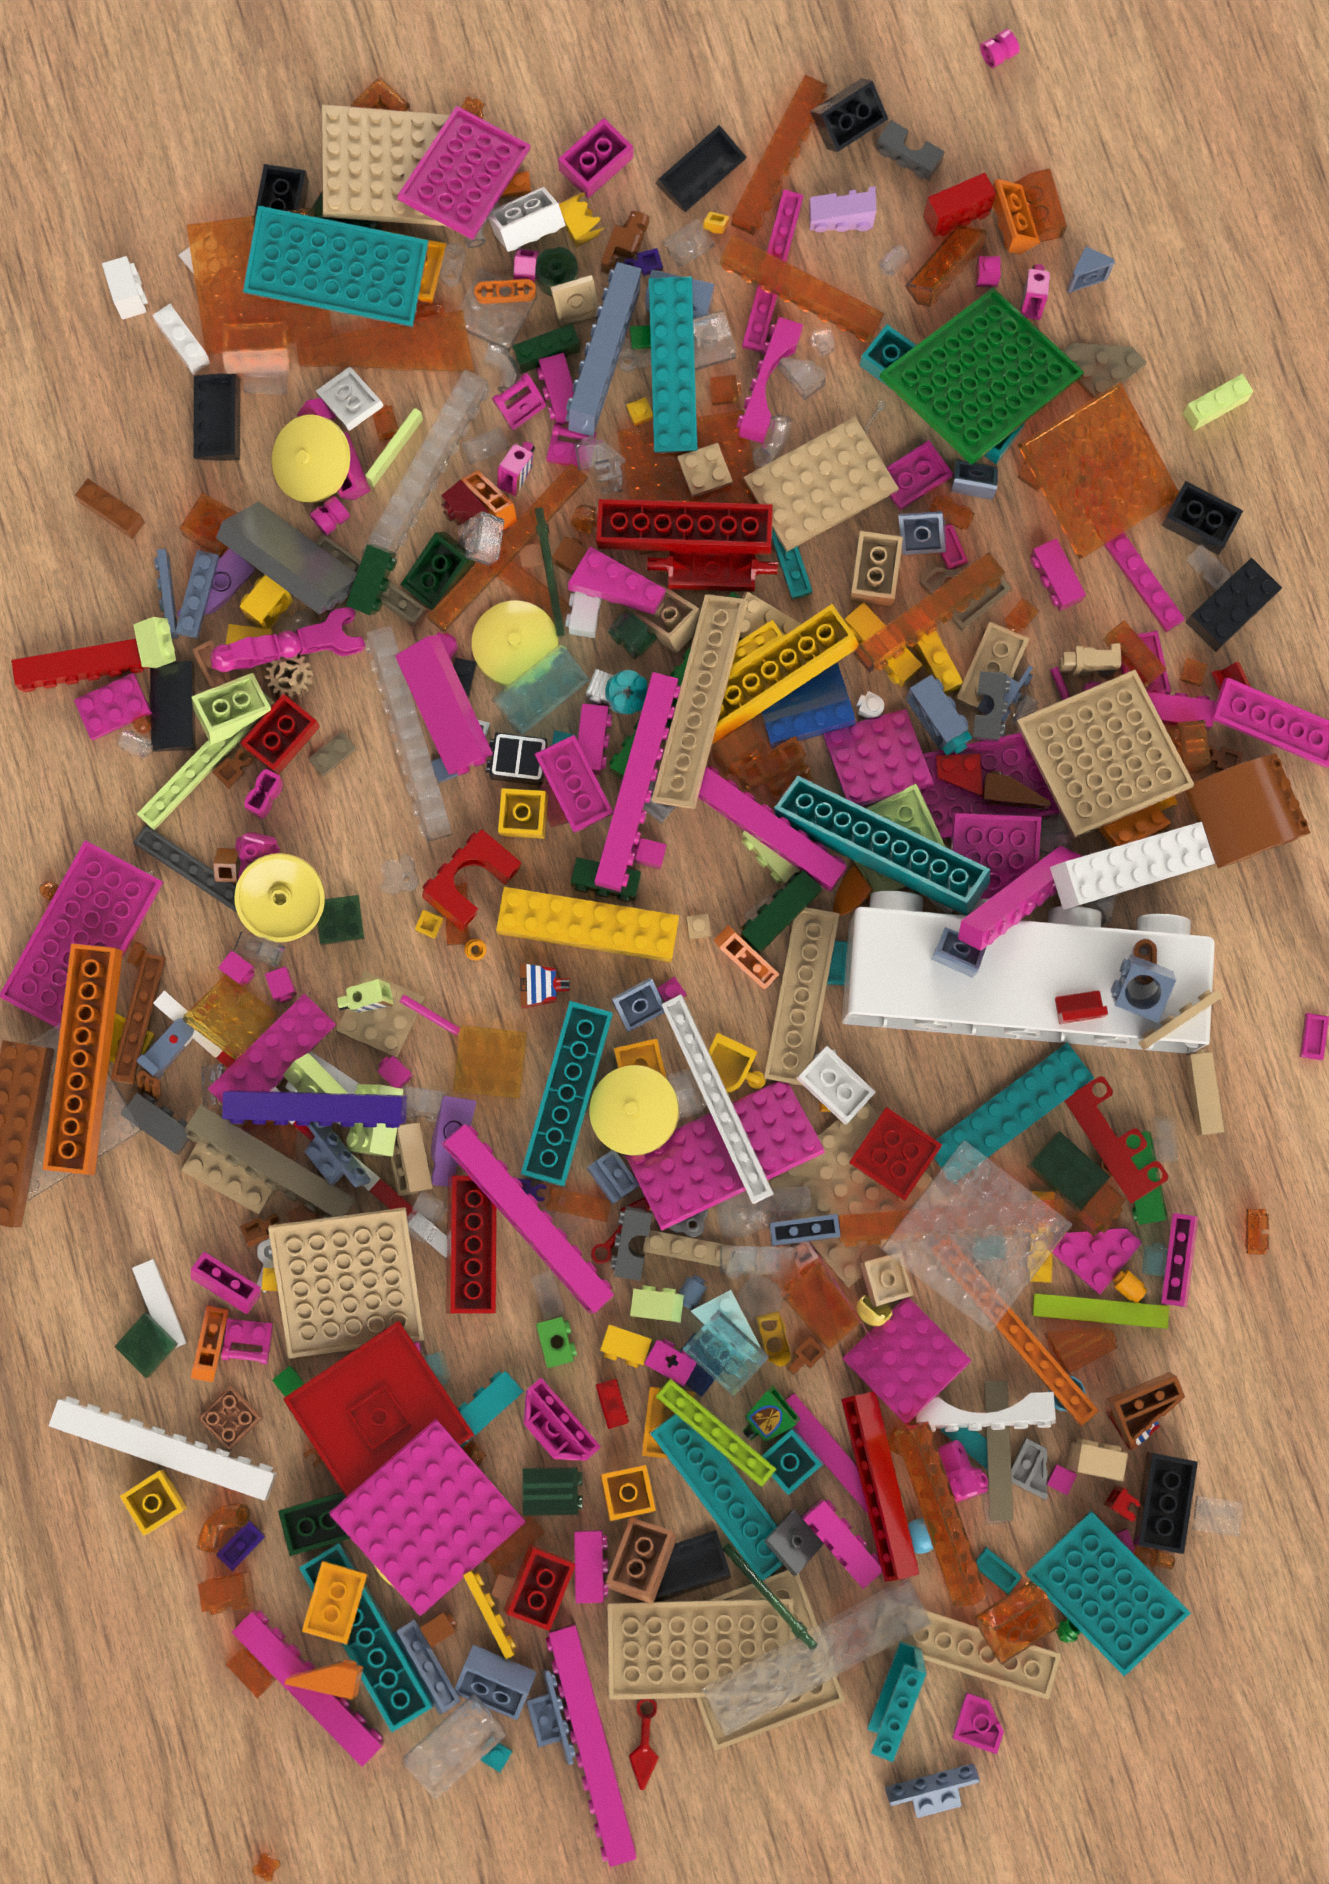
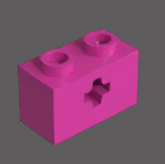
M663 1338L662 1342L657 1340L644 1364L685 1386L697 1364L693 1360L695 1355L684 1349L682 1353L673 1349L675 1344ZM674 1354L677 1356L675 1360L678 1364L677 1366L672 1365L670 1368L667 1366L668 1362L665 1358L666 1356L671 1357Z

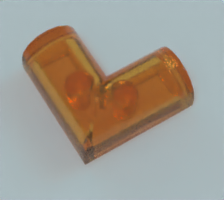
M380 76L350 104L351 107L379 109L381 107L383 110L406 111L410 107L409 102Z

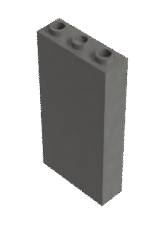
M259 501L224 520L216 536V539L319 615L326 610L330 611L338 602L342 603L350 595L357 573Z

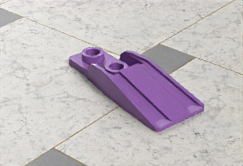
M230 548L219 559L205 615L207 613L213 614L225 605L255 572V568ZM181 609L177 612L178 617L180 616Z
M443 1096L431 1145V1157L433 1162H435L431 1177L433 1185L448 1187V1177L455 1176L456 1168L459 1164L441 1143L461 1125L471 1126L476 1107L475 1100Z

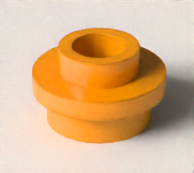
M470 939L464 946V953L471 960H480L486 954V945L480 939ZM474 945L478 946V952L476 953L471 951Z

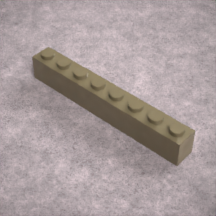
M201 1104L185 1127L186 1136L195 1143L200 1141L206 1145V1149L215 1155L219 1153L226 1157L225 1160L229 1164L236 1167L239 1165L246 1169V1174L253 1178L259 1177L264 1180V1184L273 1190L279 1189L287 1199L293 1202L297 1200L302 1203L303 1208L314 1214L316 1212L323 1216V1218L345 1216L355 1201L354 1197L336 1186L330 1185L326 1180L226 1119H222L221 1116Z

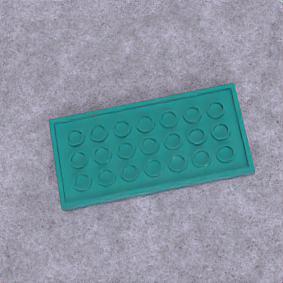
M258 206L243 293L413 327L429 241Z

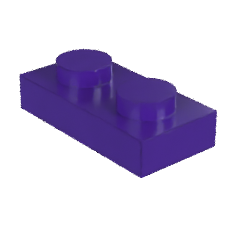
M249 1520L216 1556L231 1571H234L266 1536Z

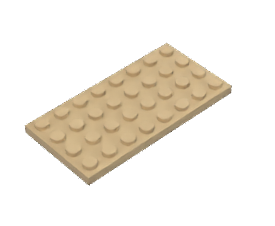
M793 1598L653 1602V1604L648 1602L608 1603L609 1700L796 1695Z

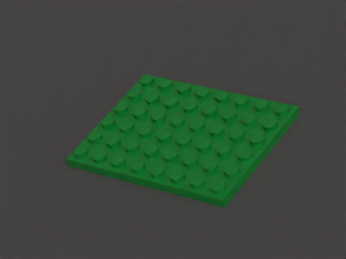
M993 287L883 370L879 378L972 465L1078 381L1084 372Z

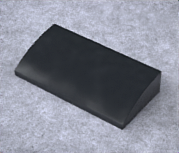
M719 125L665 172L655 184L673 203L686 213L747 157Z
M235 372L194 375V459L214 461L240 460V377Z
M192 661L171 662L158 668H150L151 751L196 750L195 712L191 698L195 696V665Z
M717 1530L675 1543L654 1602H661L732 1578Z

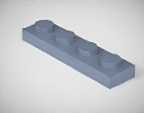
M166 549L157 550L158 557L154 558L155 568L160 573V578H157V587L159 591H162V599H159L161 612H164L165 618L168 619L171 638L175 639L179 638V635L175 632L177 616L170 557Z
M197 550L175 631L176 634L198 639L220 558L218 554Z
M415 1619L393 1632L439 1715L461 1702Z

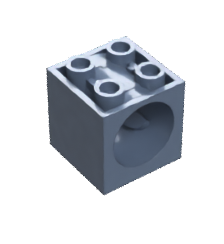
M1130 954L1128 960H1123L1119 970L1121 977L1119 981H1114L1110 991L1114 1006L1159 1022L1176 983L1174 972ZM1138 975H1148L1153 977L1158 988L1151 997L1138 1000L1130 996L1126 987L1128 982Z

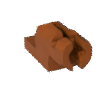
M631 211L623 227L614 226L601 260L602 272L609 274L611 267L616 266L618 256L626 259H633L644 238V232L650 222L648 215L639 211Z

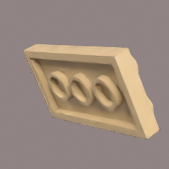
M989 621L955 701L977 709L984 697L978 696L980 671L1002 672L1007 674L1008 677L1013 678L1030 638Z
M199 1141L181 1171L260 1215L274 1190L264 1184L265 1181L259 1177L253 1178L246 1174V1169L237 1165L236 1167L229 1164L223 1155L211 1153L206 1149V1145Z

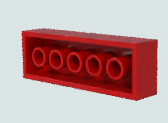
M452 1175L448 1177L446 1314H496L497 1208L469 1176Z

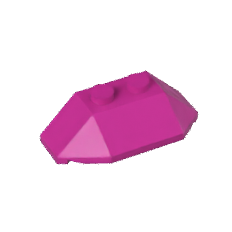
M542 1378L538 1379L526 1390L523 1424L553 1459L587 1461L601 1448Z

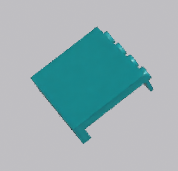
M899 1641L867 1725V1730L877 1733L871 1754L893 1762L927 1674L922 1649Z

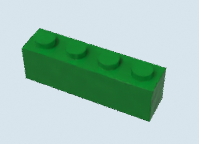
M1151 1131L1141 1132L1147 1141V1147L1131 1157L1138 1170H1141L1153 1161H1157ZM1130 1135L1126 1140V1144L1130 1149H1137L1141 1144V1140L1137 1135ZM1153 1167L1149 1169L1147 1174L1149 1180L1158 1182L1160 1180L1158 1168ZM1162 1185L1134 1202L1135 1207L1132 1208L1134 1220L1138 1221L1139 1225L1169 1220Z

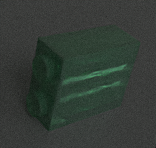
M524 1467L522 1469L523 1516L578 1515L579 1509H583V1495H578V1486H583V1472H578V1467Z

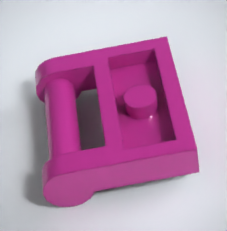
M527 373L523 374L518 382L503 393L492 397L493 403L513 431L547 406ZM527 386L528 391L506 407L504 402Z
M555 423L546 461L588 471L597 432L592 437L570 431L569 428L561 427V424ZM559 436L588 441L587 446L559 441Z
M227 1319L221 1355L222 1360L229 1361L230 1358L259 1361L260 1364L267 1365L273 1323ZM232 1342L261 1345L262 1351L231 1349Z

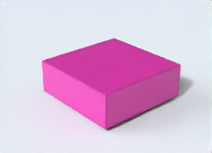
M1055 1464L1047 1485L1068 1496L1077 1474Z

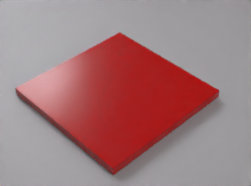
M399 1320L283 1398L285 1404L346 1497L435 1419L439 1421L459 1446L475 1436Z

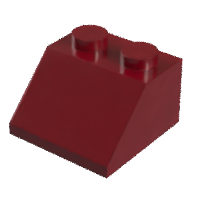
M459 480L441 495V506L444 509L443 514L450 522L453 520L459 526L489 528L491 526L489 511L462 480Z

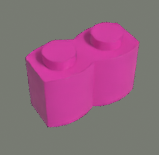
M268 769L263 770L259 774L255 788L249 792L244 803V807L250 814L260 819H264L269 814L273 800L279 796L283 789L281 777Z

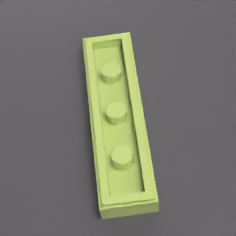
M416 408L412 410L366 473L368 484L373 487L377 484L423 421L421 411Z

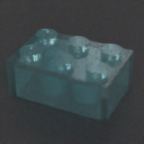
M720 1310L715 1312L682 1349L733 1397L769 1358L758 1345Z

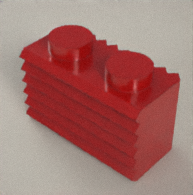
M617 1379L595 1385L608 1429L625 1425L629 1422V1419H627L628 1415L626 1414L627 1411L624 1410L626 1406L623 1405V1397H621L622 1393L619 1392L620 1388H618Z

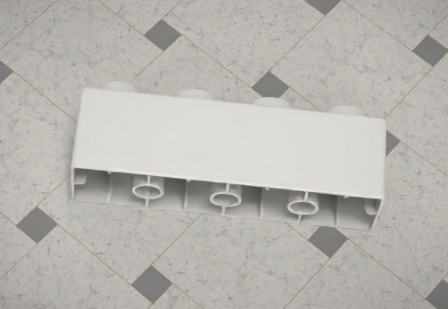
M878 891L871 894L870 907L857 908L849 922L841 1022L848 1025L1057 1043L1068 1042L1069 1044L1143 1050L1138 1043L1144 1039L1142 1034L1151 1028H1154L1155 1031L1161 1028V1021L1170 1015L1174 1018L1181 1014L1179 1009L1191 1002L1192 1005L1200 1001L1198 996L1207 990H1210L1212 993L1215 943L1213 938L1208 936L1190 935L1191 920L1179 915H1142L1137 919V930L1101 927L1102 914L1096 909L1076 906L1063 910L1062 906L1053 907L1048 911V923L1020 920L1017 925H1013L1004 935H1000L991 945H988L980 968L972 978L931 959L944 928L947 927L959 933L960 923L966 917L961 913L959 915L923 912V898L918 894L902 891ZM980 898L970 913L989 899ZM1142 939H1149L1155 943L1157 947V965L1172 970L1176 978V983L1159 1022L1114 1006V1001L1111 997L1112 985L1115 980L1119 981L1121 977L1119 970L1123 960H1128L1130 954L1132 955L1134 945ZM1146 948L1140 949L1142 955H1147L1148 951ZM1140 975L1142 978L1147 977V975ZM1133 978L1126 986L1130 996L1138 1000L1151 997L1158 988L1154 981L1148 985H1139ZM1100 991L1102 1004L1107 1006L1108 1010L1106 1017L1059 1024L1055 1004L1056 997ZM1211 1005L1145 1050L1191 1054L1210 1043Z

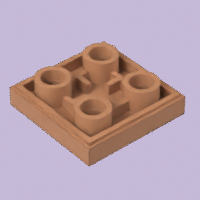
M230 1385L197 1419L228 1451H231L263 1417Z

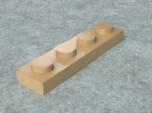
M1218 989L1212 993L1210 990H1207L1198 996L1200 1000L1195 1005H1192L1191 1002L1179 1009L1180 1015L1175 1018L1170 1015L1161 1021V1028L1156 1031L1154 1028H1151L1142 1034L1144 1039L1138 1042L1139 1045L1145 1050L1223 996Z
M649 1230V1236L645 1237L643 1252L731 1269L735 1246Z

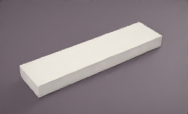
M152 1259L133 1267L132 1270L164 1351L168 1352L187 1344L155 1260Z

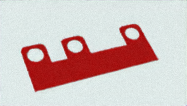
M1099 1076L1074 1092L1073 1095L1064 1101L1132 1204L1165 1183L1169 1176L1159 1161H1153L1141 1170L1137 1169L1131 1157L1147 1147V1141L1137 1128H1133L1117 1138L1097 1107L1098 1104L1113 1095V1089L1103 1076ZM1096 1083H1103L1106 1086L1107 1092L1104 1096L1097 1097L1093 1094L1092 1088ZM1130 1135H1137L1140 1138L1141 1144L1137 1149H1130L1127 1146L1126 1140ZM1153 1167L1159 1168L1162 1172V1178L1158 1182L1150 1181L1147 1176L1149 1169Z

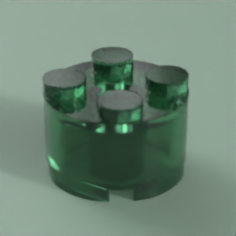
M564 247L548 248L538 256L535 268L537 273L536 280L539 288L545 294L552 296L550 287L579 279L578 263L575 255L570 250Z
M625 609L608 627L609 631L607 632L616 644H624L623 647L633 659L640 658L658 639L654 633L648 632V627L632 612L629 613L628 609Z

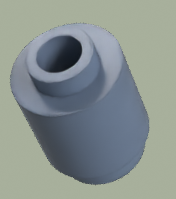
M693 1275L692 1278L687 1276L678 1293L684 1295L683 1306L693 1310L694 1306L698 1305L707 1289V1286L704 1285L705 1280L696 1275Z

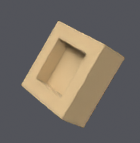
M709 914L686 917L689 940L711 937Z

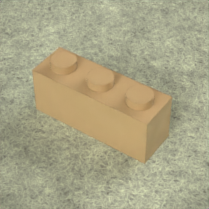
M420 1123L399 1125L393 1157L390 1156L398 1196L416 1194L433 1189Z

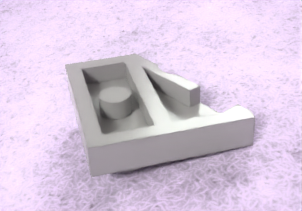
M1025 1438L1011 1466L1012 1483L1047 1500V1449Z

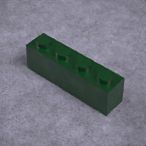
M804 870L800 874L795 872L787 881L789 885L784 890L779 888L772 896L774 900L769 905L763 904L756 912L758 916L753 921L751 919L747 920L741 927L743 931L740 936L758 954L821 893L822 887Z

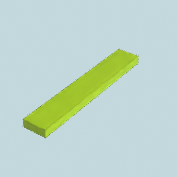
M1033 1293L1032 1316L1168 1329L1169 1306Z
M672 1379L656 1395L657 1399L760 1487L775 1472L776 1468Z

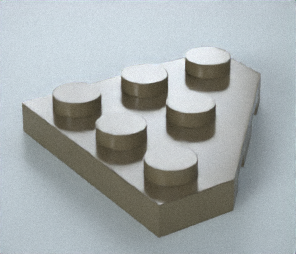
M1072 343L1062 351L1084 372L1083 376L1076 382L1098 405L1147 363L1133 347Z
M936 567L919 582L961 631L1011 590V587L997 572L982 573L975 572V570H948Z

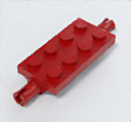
M669 551L667 558L647 557V571H667L666 573H669L668 589L755 592V576H758V574L777 575L778 561H758L756 554Z

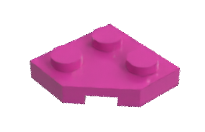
M966 1692L952 1738L997 1754L1004 1730L989 1700Z

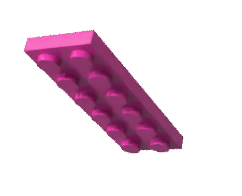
M1227 677L1224 679L1211 720L1322 767H1329V720Z
M304 993L208 1090L222 1104L224 1091H271L284 1078L283 1074L292 1063L309 1053L337 1025Z

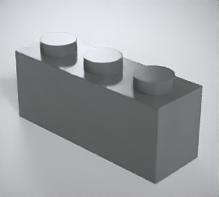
M146 1092L144 1095L136 1093L121 1115L173 1153L179 1155L190 1140L185 1133V1127L188 1122L182 1118L178 1121L172 1117L173 1111L164 1105L160 1108L154 1104L156 1099Z

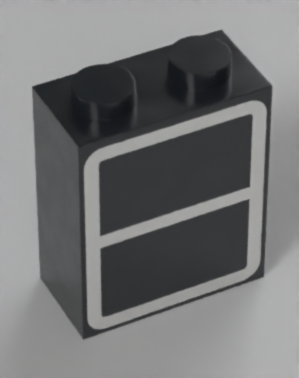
M495 732L494 739L490 738L489 743L493 755L491 760H487L486 773H489L490 780L542 786L544 773L535 754L548 748V740L546 738Z

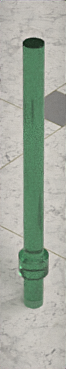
M536 508L537 526L535 527L537 536L540 538L556 636L562 637L565 636L548 539V534L550 533L549 526L545 522L543 508Z
M729 1543L723 1547V1551L792 1628L791 1632L796 1638H800L811 1651L814 1650L818 1644L807 1632V1627L801 1621L798 1622L737 1551Z

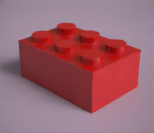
M984 172L929 196L923 217L933 237L938 235L945 236L952 229L957 227L963 228L977 218L979 220L986 218L991 213L996 192Z
M283 694L240 744L244 750L266 768L279 775L320 726L317 720Z
M529 1544L504 1607L505 1613L550 1631L576 1564L570 1559Z

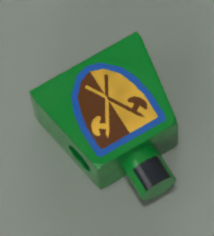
M772 1385L745 1416L750 1424L743 1429V1433L749 1440L760 1435L764 1441H768L794 1427L801 1418Z

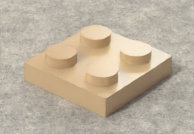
M592 275L550 287L560 327L596 316L599 304Z
M718 443L677 456L692 498L732 485L733 481Z
M901 1252L860 1263L872 1307L913 1296Z

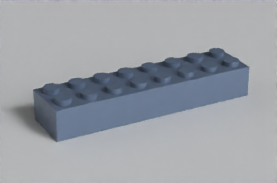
M617 262L615 269L610 270L608 277L609 285L608 288H604L602 300L604 301L602 306L599 305L596 314L597 323L592 325L590 333L592 338L585 347V360H581L578 370L580 375L573 384V397H569L566 410L568 412L566 421L569 422L570 431L594 437L640 293L641 268Z

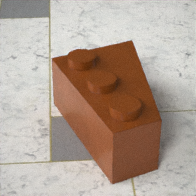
M1167 1372L1109 1397L1107 1401L1123 1440L1132 1446L1139 1436L1152 1428V1425L1182 1401L1185 1395L1177 1376Z

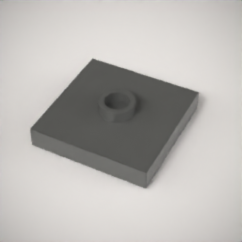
M795 1509L789 1511L764 1540V1543L793 1576L799 1574L824 1544Z

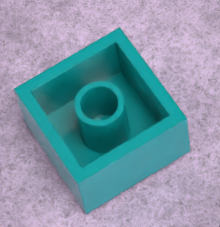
M791 1429L762 1455L765 1460L776 1468L771 1476L787 1495L792 1494L825 1464L795 1429Z

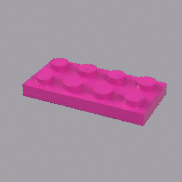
M575 735L535 754L573 833L613 815V810Z

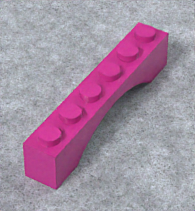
M781 317L778 318L777 324H772L769 336L772 337L770 343H765L762 353L765 355L764 361L759 360L757 366L758 378H753L750 386V391H753L751 397L747 396L744 403L745 415H740L737 427L740 428V437L764 443L772 416L765 396L766 383L774 369L783 360L795 353L801 337L803 324Z

